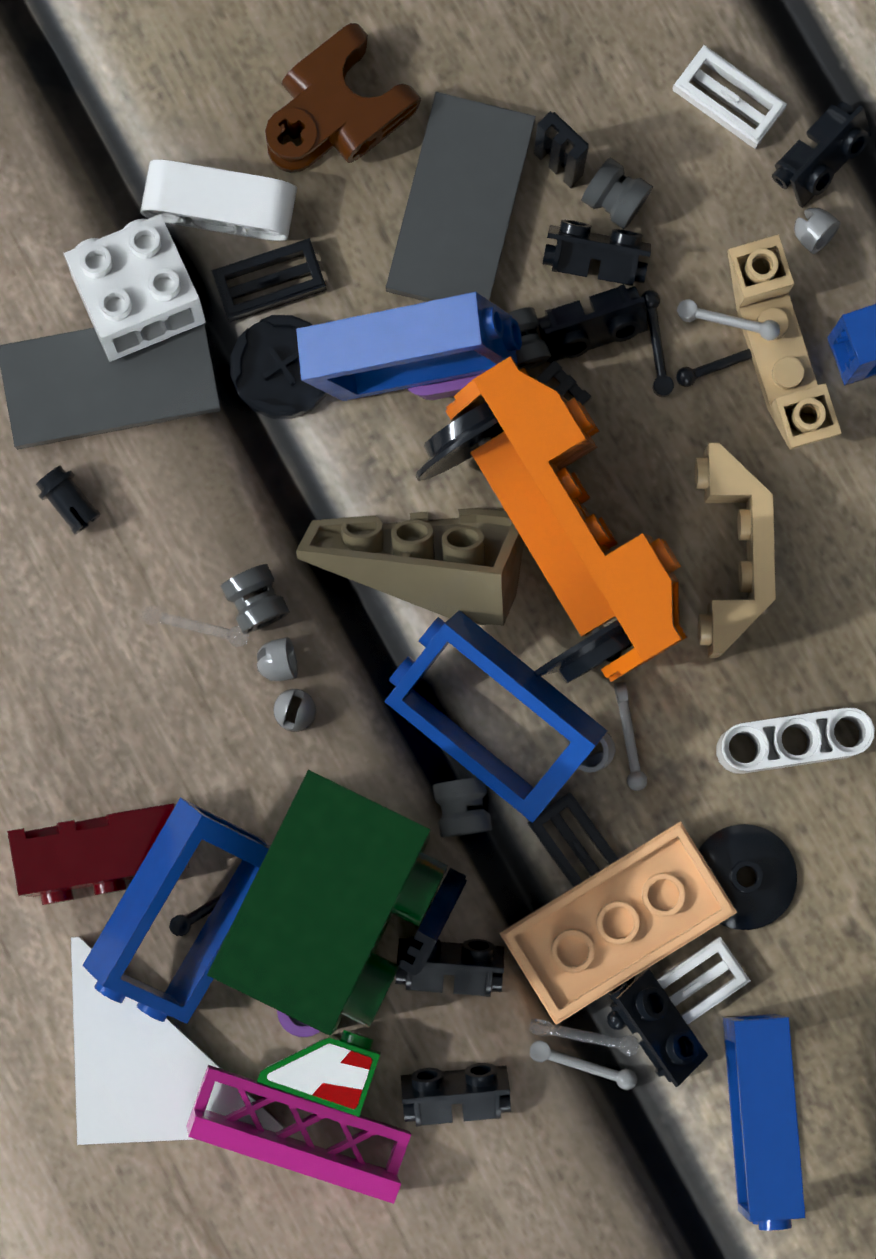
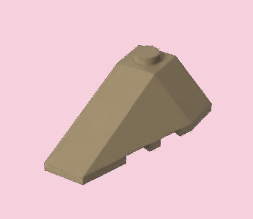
M469 508L458 509L459 518L428 520L427 512L410 513V520L396 523H382L376 516L312 520L296 552L297 559L447 618H451L460 610L476 624L504 626L517 594L524 541L506 511Z

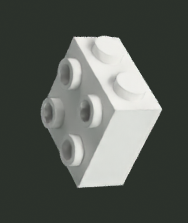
M161 214L149 219L134 220L128 223L122 230L100 239H87L79 243L75 249L64 253L73 281L109 362L206 323L198 294Z

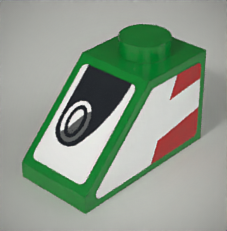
M343 1030L341 1038L332 1035L325 1037L267 1066L260 1071L257 1082L359 1117L381 1052L371 1049L374 1039Z

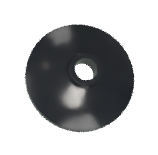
M732 825L712 834L699 848L701 855L737 911L736 914L721 922V925L736 930L758 929L771 924L787 910L793 900L797 886L796 864L788 847L774 833L755 825ZM744 866L752 868L756 874V880L750 887H744L737 881V872Z

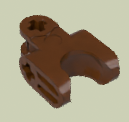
M350 23L296 64L282 80V85L294 99L273 114L268 120L265 129L268 155L272 163L280 170L290 173L301 172L314 164L333 147L336 148L347 163H352L374 148L416 113L421 97L409 85H396L388 92L377 97H361L353 93L346 85L344 80L347 72L366 53L368 34L359 24ZM288 134L291 138L296 139L301 135V145L296 147L291 141L283 144V136Z

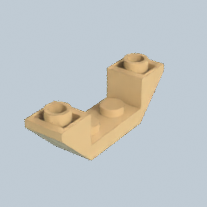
M779 234L728 249L738 317L760 323L766 320H773L780 326V334L774 340H766L757 332L742 330L748 349H750L753 365L767 409L787 446L791 450L841 435L842 432L826 383L817 384L789 292L794 285V281Z
M708 443L704 450V458L695 459L696 489H704L705 503H746V509L738 510L737 529L739 541L747 540V561L739 562L740 593L748 592V600H712L707 605V614H699L698 616L699 645H708V658H719L776 600L773 494L720 443Z

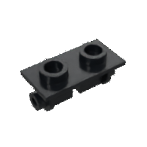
M843 101L838 106L830 105L826 112L806 132L808 138L818 145L813 149L799 139L775 164L776 171L772 174L773 180L783 189H787L792 184L800 207L803 208L815 195L822 194L832 182L834 174L848 159L857 157L865 148L871 132L862 106H859L854 111L849 104Z
M561 220L560 227L549 226L547 238L556 239L557 245L546 244L542 264L552 266V272L587 277L590 260L597 259L601 260L597 278L599 280L633 286L634 282H645L648 263L638 260L639 255L650 257L651 244L642 242V234L622 229H613L611 236L591 233L592 226L590 224L574 220Z
M623 284L589 296L594 312L586 315L580 300L545 310V316L538 318V327L542 337L546 338L552 356L550 363L564 358H576L585 354L588 350L615 341H627L639 333L648 331L644 297L640 298L636 286L626 288Z
M415 936L410 939L399 938L397 965L400 966ZM438 939L421 973H417L415 976L399 968L396 973L395 984L406 985L407 991L443 993L444 975H455L453 994L491 997V992H502L504 946H494L493 943L482 939H470L463 943L441 942Z
M649 968L640 974L629 986L627 983H623L609 993L610 998L613 1000L610 1007L613 1011L618 1012L632 1034L639 1033L642 1038L639 1044L655 1066V1073L658 1077L665 1076L668 1082H672L677 1087L707 1058V1052Z
M476 1063L468 1066L466 1069L452 1071L423 1068L409 1075H401L404 1121H415L416 1127L453 1123L452 1104H462L464 1122L501 1119V1113L511 1112L510 1087L506 1065L494 1066L490 1063Z

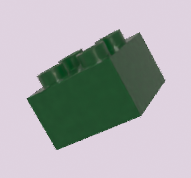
M308 770L207 976L329 1036L337 1030L344 1015L370 1027L399 969V965L374 953L393 914L419 927L448 865L423 853L430 839L431 829Z

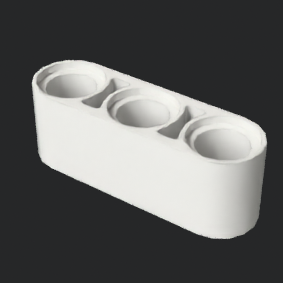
M152 160L149 163L140 213L147 218L161 214L164 222L169 224L263 240L285 241L289 235L297 188L289 182L269 177L169 160Z
M841 708L746 722L731 727L720 736L716 746V755L719 763L726 770L739 774L846 759L864 752L871 745L874 739V725L871 718L864 711L857 708ZM840 719L850 720L857 726L859 740L854 747H845L836 740L834 728ZM787 727H796L805 733L807 748L802 755L788 753L783 747L782 734ZM745 735L754 742L756 751L751 762L740 763L731 756L729 743L733 736Z

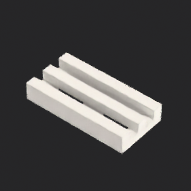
M703 45L673 86L674 92L754 149L757 148L762 138L769 132L774 122L780 117L787 106V103L705 45ZM705 64L769 110L767 115H763L727 87H724L700 70L701 66ZM691 80L695 81L758 127L756 129L752 128L689 82Z
M717 937L657 979L661 987L665 989L718 952L723 959L722 961L669 996L672 1003L677 1006L727 970H730L734 975L732 980L681 1014L687 1024L751 981L721 937Z

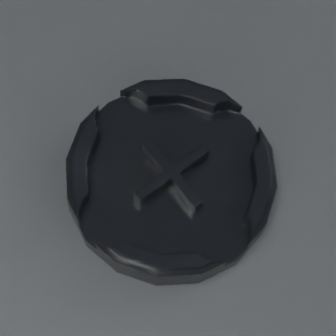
M271 315L259 320L260 322L253 324L249 329L247 328L238 337L231 353V378L239 397L254 412L271 419H293L312 411L326 397L327 393L301 381L296 331L297 328L312 326V324L293 315Z

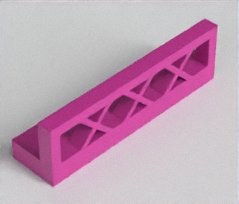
M210 1065L207 1066L186 1125L188 1137L392 1204L395 1203L401 1186L397 1174L411 1137L410 1131L362 1115L358 1117ZM215 1081L237 1088L245 1104L244 1107L226 1116L206 1110ZM246 1091L262 1096V1098L251 1103ZM274 1101L288 1105L296 1123L278 1132L264 1129L255 1112ZM296 1108L313 1114L301 1119ZM250 1114L255 1125L239 1121L238 1119ZM324 1118L339 1122L347 1139L325 1149L313 1144L306 1127ZM347 1125L362 1129L363 1131L352 1136ZM301 1131L305 1142L288 1136ZM376 1134L395 1140L386 1168L364 1162L356 1144ZM351 1147L356 1159L340 1154V1152Z

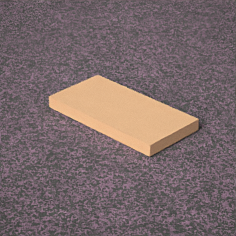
M679 821L504 929L499 934L553 1022L557 1025L733 916L737 911L682 822Z

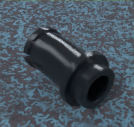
M60 465L47 473L36 485L41 490L39 497L42 501L48 499L70 526L74 535L89 526L88 522H94L101 513L92 506L72 481V478L75 476L73 472H66Z

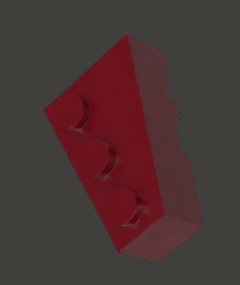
M172 803L112 813L104 817L77 822L75 820L56 823V826L25 831L24 828L7 831L18 896H41L42 905H49L74 900L72 891L74 889L93 886L95 895L126 890L125 880L134 878L176 804Z

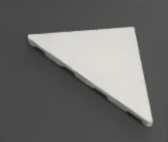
M71 937L77 1145L194 1140L188 1137L186 1125L207 1066L223 1068L219 1067L168 1017L164 1022L158 1021L138 1009V1002L125 997L123 1003H118L98 992L94 988L97 980L82 966L92 947L82 937ZM215 1081L206 1110L226 1116L245 1106L237 1088ZM246 1091V1094L250 1102L252 1103L256 1101L253 1098V1096ZM264 1107L255 1111L264 1129L273 1132L284 1129V1125L275 1119ZM250 1114L238 1119L239 1121L255 1125Z

